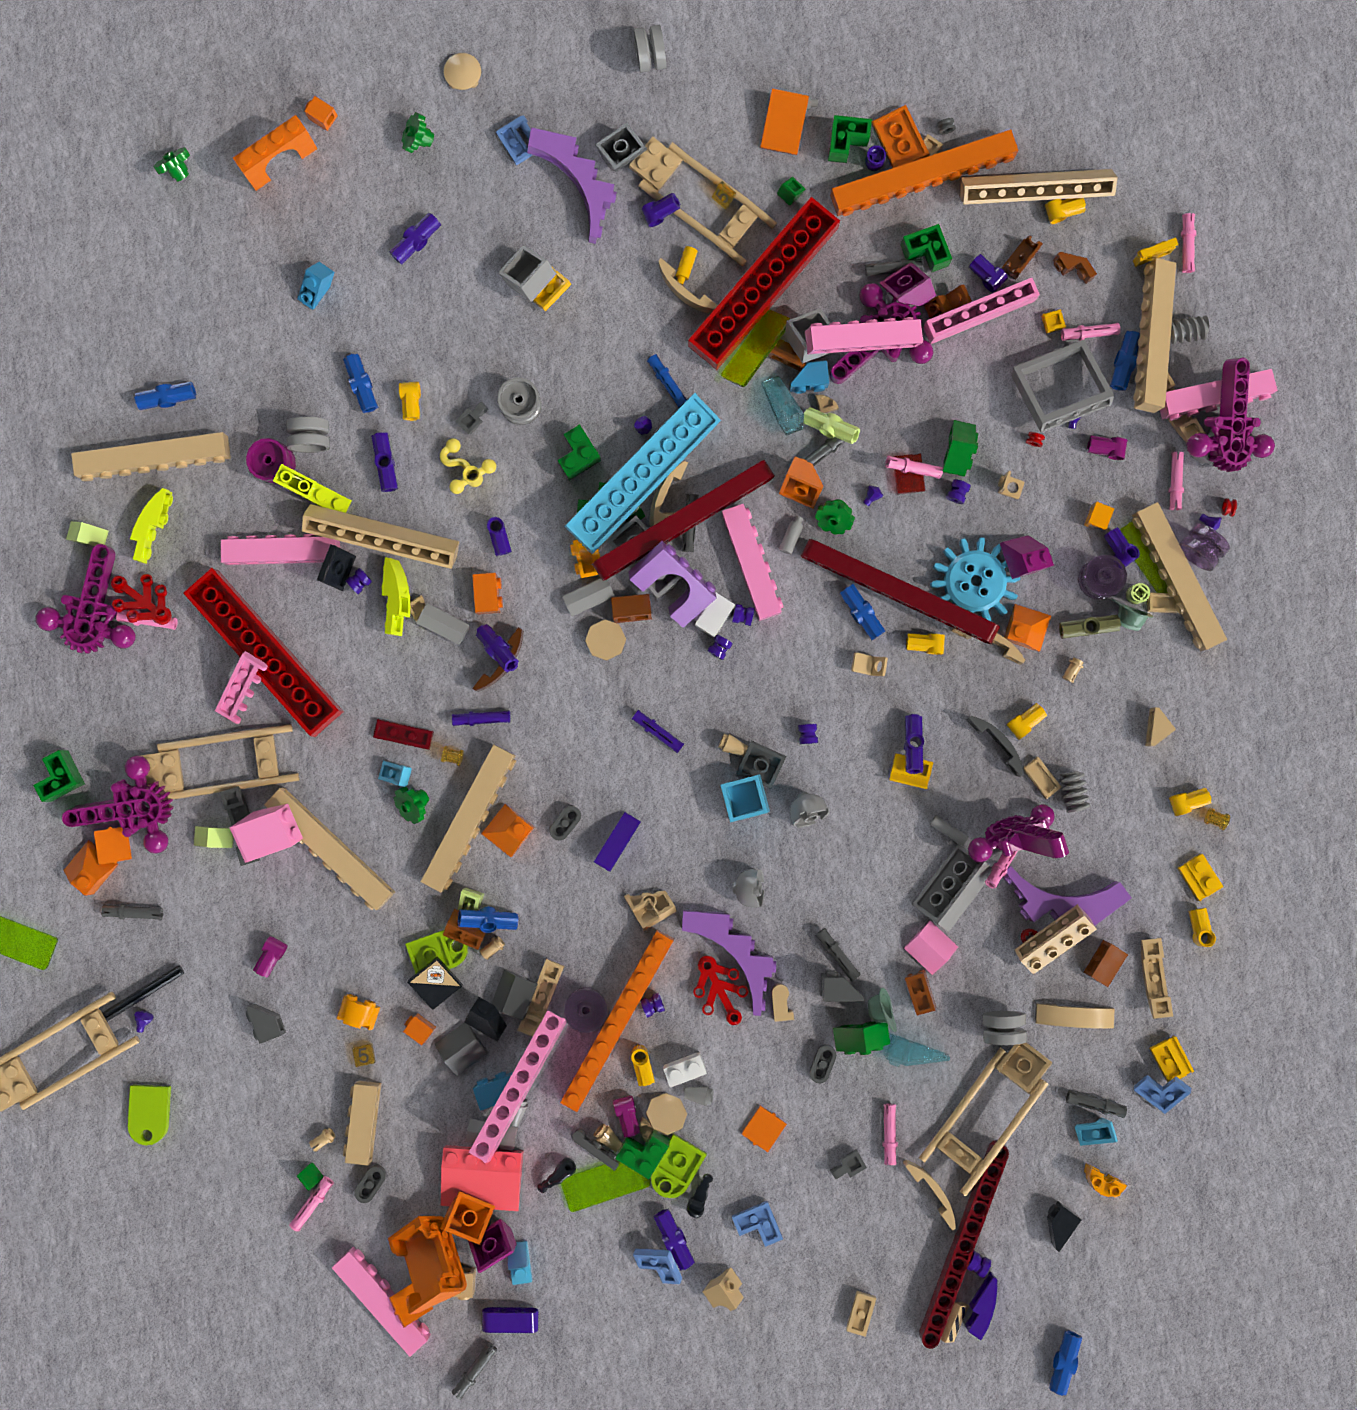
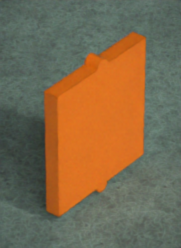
M109 827L105 830L93 831L98 865L107 863L117 864L119 861L132 859L129 837L123 835L122 827Z
M760 1105L741 1134L752 1141L753 1145H758L766 1152H769L787 1123L778 1118L774 1112L771 1113Z
M412 1283L388 1298L395 1310L394 1315L398 1316L403 1328L433 1309V1307H430L420 1313L409 1314L406 1298L411 1293H415Z

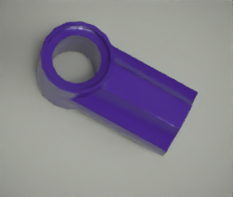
M670 193L657 202L653 201L645 204L642 207V212L648 226L655 227L661 224L665 217L679 210L681 204L676 195Z
M981 254L969 265V268L982 280L984 287L992 293L1008 279L1007 274L1001 268L994 267Z
M498 517L490 518L487 522V529L495 555L502 556L511 553L512 550L504 522ZM500 522V530L492 531V523Z
M1118 527L1104 535V538L1115 553L1114 561L1119 567L1125 568L1139 557L1138 548L1128 543Z

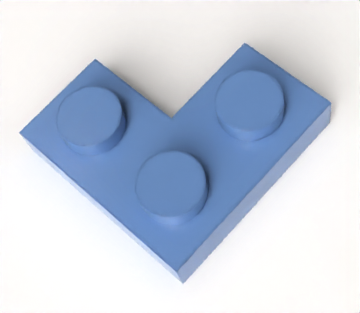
M1148 1075L1134 1085L1135 1092L1164 1114L1187 1097L1192 1089L1176 1076L1163 1087Z
M768 1201L732 1215L739 1236L758 1229L765 1247L783 1240Z
M635 1249L633 1256L640 1269H656L662 1283H681L682 1276L670 1250Z

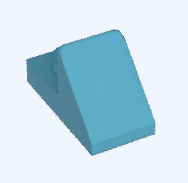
M383 760L378 779L405 787L408 785L412 768Z
M1103 1117L1093 1123L1077 1124L1075 1126L1080 1146L1118 1141L1112 1121Z
M527 1241L516 1242L517 1245L514 1253L508 1256V1270H511L512 1285L530 1283L533 1279Z

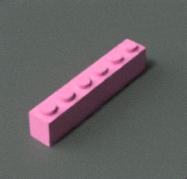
M1029 278L929 319L925 322L923 329L929 343L933 344L1033 303L1040 294L1033 278Z
M913 317L903 318L902 321H895V318L885 319L884 322H877L876 319L868 320L866 323H859V321H850L847 324L832 322L826 326H823L822 323H814L805 331L807 355L911 348L923 343L921 319L913 320Z
M1272 369L1249 374L1247 404L1259 398V401L1271 398V394L1278 391ZM1222 380L1166 392L1165 408L1160 410L1162 419L1169 418L1172 421L1181 418V415L1185 414L1190 417L1199 414V411L1205 410L1206 413L1217 410V407H1220Z
M743 503L723 510L722 517L758 620L761 621L781 614L783 603L780 597H776L775 590H777L774 579L770 580L768 573L771 570L768 562L763 560L764 550L762 544L757 543L756 537L758 533L755 525L751 526L749 519L752 516L749 508H745Z
M304 534L303 537L284 535V538H277L276 535H266L265 538L258 539V536H246V539L228 536L227 539L221 540V563L225 565L322 563L325 560L330 544L340 548V541L326 537H315L314 534Z
M353 1246L333 1265L332 1269L408 1356L411 1357L428 1341L431 1335L429 1328L418 1319L403 1328L398 1316L394 1315L395 1310L388 1299L395 1294L390 1288L389 1282L384 1278L382 1279L377 1274L378 1271L375 1266L369 1264L364 1259V1254Z

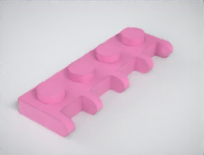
M245 651L241 655L215 711L230 721L239 724L241 718L236 714L238 710L246 711L247 705L242 703L245 696L252 698L254 695V691L249 689L252 681L257 684L260 683L261 677L256 675L258 669L265 671L268 665Z

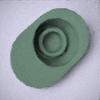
M1111 598V600L1119 604L1118 617L1120 618L1121 625L1127 629L1139 631L1148 618L1154 617L1150 613L1129 607Z
M881 988L879 994L868 1000L869 1017L876 1023H887L891 1030L896 1032L897 1026L893 1016L890 996L885 988Z

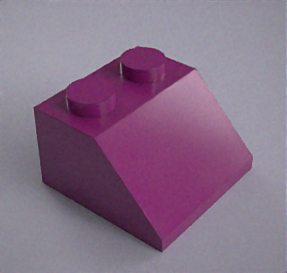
M912 262L880 282V286L901 303L921 306L936 296L930 277Z
M1029 535L1000 543L1012 579L1054 566L1048 547Z
M502 1219L486 1228L480 1245L468 1241L478 1273H482L514 1253L517 1245L512 1229Z

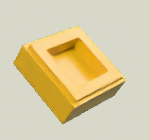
M1061 309L1042 314L1041 318L1046 334L1066 328Z

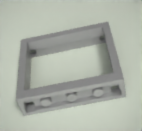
M1085 340L1072 342L1064 348L1054 349L1049 354L1036 356L1031 361L1021 362L1013 367L1012 379L1040 433L1112 405L1114 394ZM1080 354L1100 394L1044 415L1024 375Z

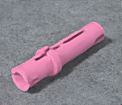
M1194 213L1182 215V273L1195 272L1194 239L1196 230L1194 226Z
M1114 323L1086 327L1079 325L1077 328H1063L1061 330L1062 341L1074 339L1082 341L1085 338L1119 335L1120 324Z
M1172 452L1171 487L1168 489V493H1170L1169 510H1174L1175 503L1176 510H1182L1184 452H1179L1178 459L1177 452Z
M888 456L885 462L886 468L900 470L902 473L911 472L938 479L941 478L943 471H940L943 470L941 466L915 462L909 458L900 459Z
M128 611L117 612L116 620L119 622H129L126 616ZM171 617L170 621L165 625H159L153 620L137 621L133 624L136 626L142 624L175 630L178 620L175 617Z
M1013 851V854L1010 856H1004L1002 853L998 862L992 866L990 875L985 880V884L992 889L997 887L1001 878L1007 874L1008 866L1018 851Z
M888 1103L883 1104L884 1142H882V1146L884 1147V1164L896 1165V1147H898V1142H896V1104Z
M324 1176L318 1186L310 1192V1197L289 1224L294 1231H300L318 1204L324 1201V1196L334 1184L332 1179Z

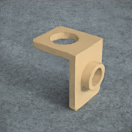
M1008 471L1004 476L1001 475L998 486L1000 488L998 493L1019 499L1025 482L1010 477L1011 471ZM1013 482L1018 485L1016 493L1008 491L1007 486L1009 483Z
M854 653L851 671L870 676H885L888 658ZM881 661V662H882V668H881V670L878 672L877 666H878V663Z

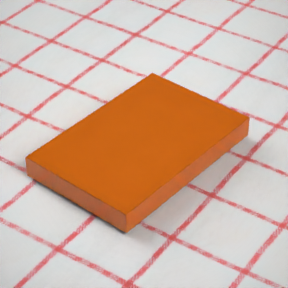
M772 88L760 148L792 155L798 154L809 96Z
M906 105L872 121V127L886 152L892 168L930 156Z

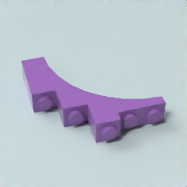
M531 127L527 153L541 157L554 164L575 184L584 200L588 213V242L596 244L597 238H601L603 228L599 226L600 219L604 220L606 209H610L611 203H615L617 192L613 191L614 184L597 181L598 169L594 168L595 161L577 157L579 145H575L576 137Z
M1008 866L1007 874L1003 876L1004 880L1009 885L1012 884L1016 889L1014 891L1016 896L1020 900H1024L1018 906L1021 908L1020 914L1026 921L1029 919L1035 922L1050 910L1052 912L1049 914L1055 921L1078 904L1090 917L1093 924L1097 925L1132 898L1123 885L1117 881L1089 894L1061 896L1047 893L1034 887L1024 880L1012 866Z
M683 910L682 931L697 933L712 939L724 947L736 959L749 982L752 995V1013L755 1016H761V1011H765L766 999H762L763 991L767 990V980H764V977H772V972L776 973V961H773V956L750 954V951H754L755 940L751 939V935L728 933L733 928V918H730L729 913Z

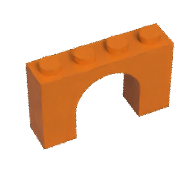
M294 115L234 156L233 160L257 191L271 181L266 173V166L277 154L285 150L294 149L303 159L314 152L317 147L297 115Z

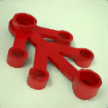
M144 574L140 578L143 585V596L131 588L124 577L115 576L112 579L111 586L114 592H124L135 600L133 602H124L122 599H115L112 602L113 609L116 612L129 610L126 613L129 622L153 620L159 625H165L170 621L172 614L170 609L166 607L165 596L167 595V589L164 585H157L154 589L158 597L157 606L151 602V586L153 585L151 575ZM134 609H147L150 612L138 613Z
M706 955L701 957L698 961V969L701 974L698 984L693 990L694 996L702 998L705 995L704 986L708 976L712 982L707 1001L702 1007L703 1013L711 1015L714 1012L713 1004L718 994L727 1011L726 1019L731 1025L739 1024L742 1020L741 1012L733 1008L725 990L737 993L739 997L743 998L748 995V988L745 985L738 986L720 980L716 974L717 972L728 975L731 980H736L739 978L738 969H730L718 965L712 956ZM704 963H711V967L709 969L704 968ZM733 970L736 971L737 976L731 977L730 972ZM745 988L746 993L741 995L739 989ZM696 989H702L703 993L701 995H697L695 992ZM710 1006L712 1010L711 1012H705L704 1008ZM736 1014L738 1019L732 1021L730 1019L731 1015Z

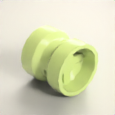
M1143 583L1135 584L1126 591V599L1131 604L1142 603L1150 596L1149 587Z

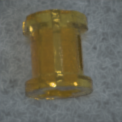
M444 746L441 762L444 763L446 761L461 766L464 750L458 751Z
M1211 807L1204 817V823L1218 826L1220 830H1225L1230 822L1229 814L1219 813Z

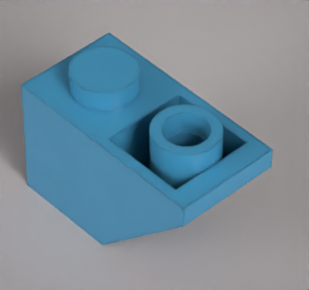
M320 261L307 268L297 300L310 309H315L330 288L335 272Z
M827 361L807 363L792 381L790 392L795 391L796 394L805 393L806 390L821 392L828 388Z
M506 1071L496 1074L493 1079L483 1078L476 1081L477 1084L473 1087V1091L480 1111L495 1106L512 1072L506 1074Z

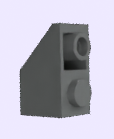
M257 1004L246 1007V1017L253 1025V1036L259 1041V1044L286 1033L280 1014Z

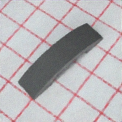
M974 716L966 719L978 734L986 730L1007 753L1009 758L1004 763L1017 777L1024 774L1016 749L1000 730L987 721Z
M239 786L220 792L224 809L228 811L232 826L250 814ZM238 846L236 847L240 866L260 861V858L245 863Z

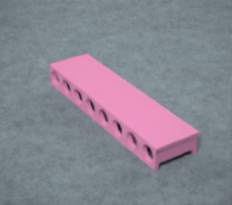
M550 1011L546 1012L469 1151L470 1154L483 1160L484 1163H488L492 1159L566 1025L567 1020L565 1018H561Z

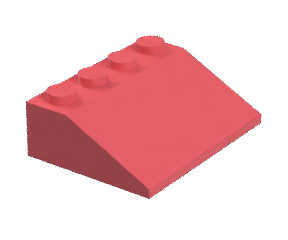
M446 1145L443 1148L441 1206H450L460 1191L494 1205V1210L519 1211L523 1150L497 1149L490 1162L484 1163L483 1160L469 1153L471 1147Z

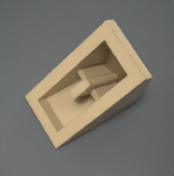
M1154 707L1149 710L1145 746L1157 745L1176 730L1160 708Z

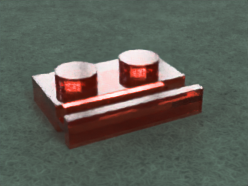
M921 453L894 456L900 459L909 458L911 461L922 463ZM894 469L897 495L925 492L924 475L911 472L902 473L900 470Z

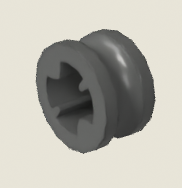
M946 118L937 123L938 128H940L939 134H949L956 129V126L953 125V118Z

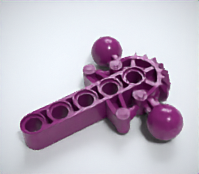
M869 283L860 290L859 297L861 303L866 307H874L878 314L874 316L863 315L859 323H866V321L873 319L884 322L885 319L890 318L902 321L903 318L913 317V320H920L918 317L921 313L914 312L917 308L916 305L910 307V304L897 302L895 298L892 299L891 304L887 305L883 300V291L877 284ZM923 340V343L917 347H911L909 353L912 361L917 364H925L932 359L934 351L931 343ZM902 348L873 350L871 352H848L832 367L830 379L835 384H842L879 351L888 357L891 362H896ZM854 357L858 360V364L852 365L848 359ZM836 370L843 371L844 376L837 377L835 376L834 372Z
M1246 358L1227 359L1223 364L1219 417H1207L1204 420L1205 426L1211 427L1214 436L1209 437L1203 433H1196L1188 439L1186 445L1189 454L1197 458L1204 457L1210 452L1209 461L1213 462V466L1218 467V470L1226 472L1239 471L1241 468L1246 467L1247 462L1252 461L1251 454L1258 458H1266L1273 453L1275 448V442L1269 435L1260 434L1254 438L1249 436L1254 427L1260 426L1261 420L1259 418L1247 417L1250 363Z
M103 544L93 547L81 598L69 595L61 597V602L65 604L68 614L62 617L56 609L45 607L39 610L35 616V622L44 631H52L58 627L63 628L64 634L60 638L66 639L64 644L70 645L71 650L77 649L78 653H83L84 651L86 654H90L91 650L97 652L98 647L104 648L103 641L105 638L110 639L120 649L132 646L136 640V634L130 626L119 625L113 629L108 624L117 615L112 605L104 604L115 560L113 548ZM106 549L107 555L101 558L102 550ZM101 568L102 574L97 577L96 571ZM96 586L98 592L93 596L92 589ZM89 605L93 606V611L91 614L87 612V608ZM74 609L77 610L76 616L72 612ZM101 616H105L103 622H100ZM87 623L89 629L87 632H84L83 626Z
M132 756L126 761L124 771L128 777L134 779L136 786H130L126 780L121 779L111 786L114 800L76 805L62 814V821L68 827L119 820L125 837H130L141 828L146 827L147 834L143 839V845L148 852L158 854L167 848L169 840L166 833L159 830L158 823L165 824L168 822V818L172 815L170 811L174 806L169 804L173 799L168 798L170 792L164 791L165 786L159 787V781H155L153 784L147 783L146 776L150 771L148 760L143 756Z
M1041 804L1036 805L1032 809L1030 817L1014 815L1002 818V820L991 824L986 829L985 838H975L969 843L968 854L976 862H983L991 857L993 849L999 848L1004 856L1012 855L1013 851L1026 850L1056 859L1068 855L1069 849L1064 834L1049 828L1055 819L1053 809L1048 805Z

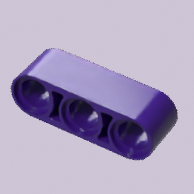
M532 1307L482 1309V1331L485 1333H535L538 1331L539 1310Z

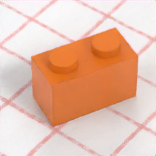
M496 573L473 574L475 613L478 615L500 613V608H503L502 596L499 597V589H502L501 577L498 578Z

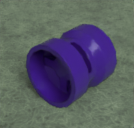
M874 145L869 148L865 158V165L869 170L877 171L882 168L886 157L883 147Z
M953 479L952 489L947 493L946 498L954 503L964 504L966 500L965 495L969 492L971 485L962 480Z
M361 568L355 571V575L345 580L357 594L363 591L364 586L372 583V580Z
M736 604L732 622H742L747 626H751L755 608H745L740 604Z
M717 634L713 645H710L707 651L715 657L724 660L726 651L731 648L733 643Z
M817 724L798 725V731L801 733L799 745L818 743V737L815 734Z
M659 993L653 994L651 998L640 1000L647 1018L653 1016L656 1012L661 1013L665 1011Z
M973 1251L967 1270L975 1271L978 1276L984 1278L991 1267V1260L987 1257H981L978 1252Z

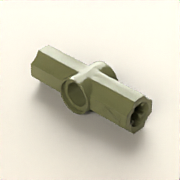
M1117 614L1060 622L1059 633L1061 638L1065 639L1120 631V618ZM1087 622L1093 624L1092 632L1087 630Z

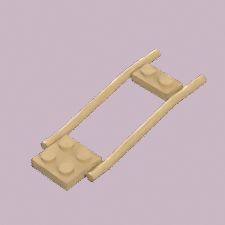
M652 136L645 145L647 150L636 157L629 165V168L643 179L638 186L656 201L664 198V196L658 193L682 161H684L742 203L741 208L719 236L712 233L681 209L675 211L674 214L712 241L743 267L747 260L733 249L757 217L772 229L777 222L747 197L685 153L675 143L672 142L669 148H666Z
M292 724L157 744L159 753L141 755L150 764V771L146 776L147 783L153 784L155 781H159V787L165 786L164 791L170 792L168 798L180 799L219 793L238 786L240 789L299 781V773L279 776L273 735L293 732ZM254 737L259 779L184 790L179 748Z
M113 992L99 998L0 1057V1112L18 1102L21 1109L25 1110L140 1042L138 1036H134L118 1045L119 1043L101 1010L98 1009L116 998ZM81 1019L82 1025L101 1056L38 1093L35 1084L18 1055Z
M1028 1043L1016 1044L1008 1053L1000 1047L945 1124L919 1156V1159L925 1163L937 1147L971 1175L960 1190L964 1196H967L1049 1085L1041 1078L1052 1065V1062ZM994 1068H996L1022 1090L1030 1094V1096L983 1160L954 1135L949 1133V1130Z

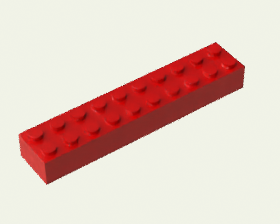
M810 197L689 338L688 347L715 370H718L838 230L840 220L813 197Z
M211 568L183 593L239 657L246 651L268 665L265 671L258 669L256 675L261 677V682L309 736L316 737L344 712L219 570Z

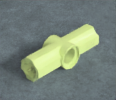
M809 407L803 414L802 422L818 429L828 438L836 437L853 444L859 437L860 429L844 422L834 413L825 414Z

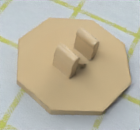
M603 620L590 626L585 642L592 656L607 661L622 653L626 637L619 624Z
M665 1093L651 1099L646 1116L653 1130L669 1135L683 1128L687 1112L681 1099Z

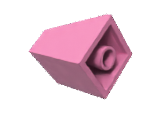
M288 803L254 811L230 827L245 863L292 847L303 839Z

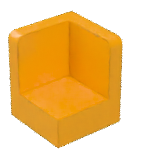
M1095 502L1091 505L1084 526L1093 525L1103 530L1107 529L1115 508Z

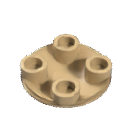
M458 53L447 60L444 66V77L451 88L466 90L475 88L478 85L481 67L474 56L467 53Z

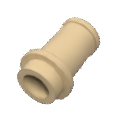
M1073 657L1072 660H1069L1070 664L1064 676H1062L1063 679L1074 683L1081 668L1083 669L1082 665L1084 663Z
M499 936L493 937L492 941L479 951L488 960L498 950H503L505 943Z
M330 1128L322 1130L319 1136L309 1141L310 1147L313 1148V1151L317 1152L327 1143L334 1141L335 1133Z

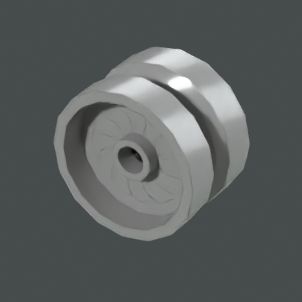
M660 24L650 26V39H647L646 30L643 27L634 29V49L640 73L650 71V58H653L656 70L667 68Z
M518 377L509 379L498 391L497 400L499 408L505 418L513 424H529L540 414L542 401L538 389L531 381Z
M297 417L286 421V431L291 434L287 438L288 450L301 453H318L330 449V439L325 436L330 431L328 420L317 417Z
M991 1011L982 1014L983 1025L989 1027L983 1031L984 1043L1016 1045L1027 1042V1031L1019 1028L1026 1024V1013L1020 1011Z

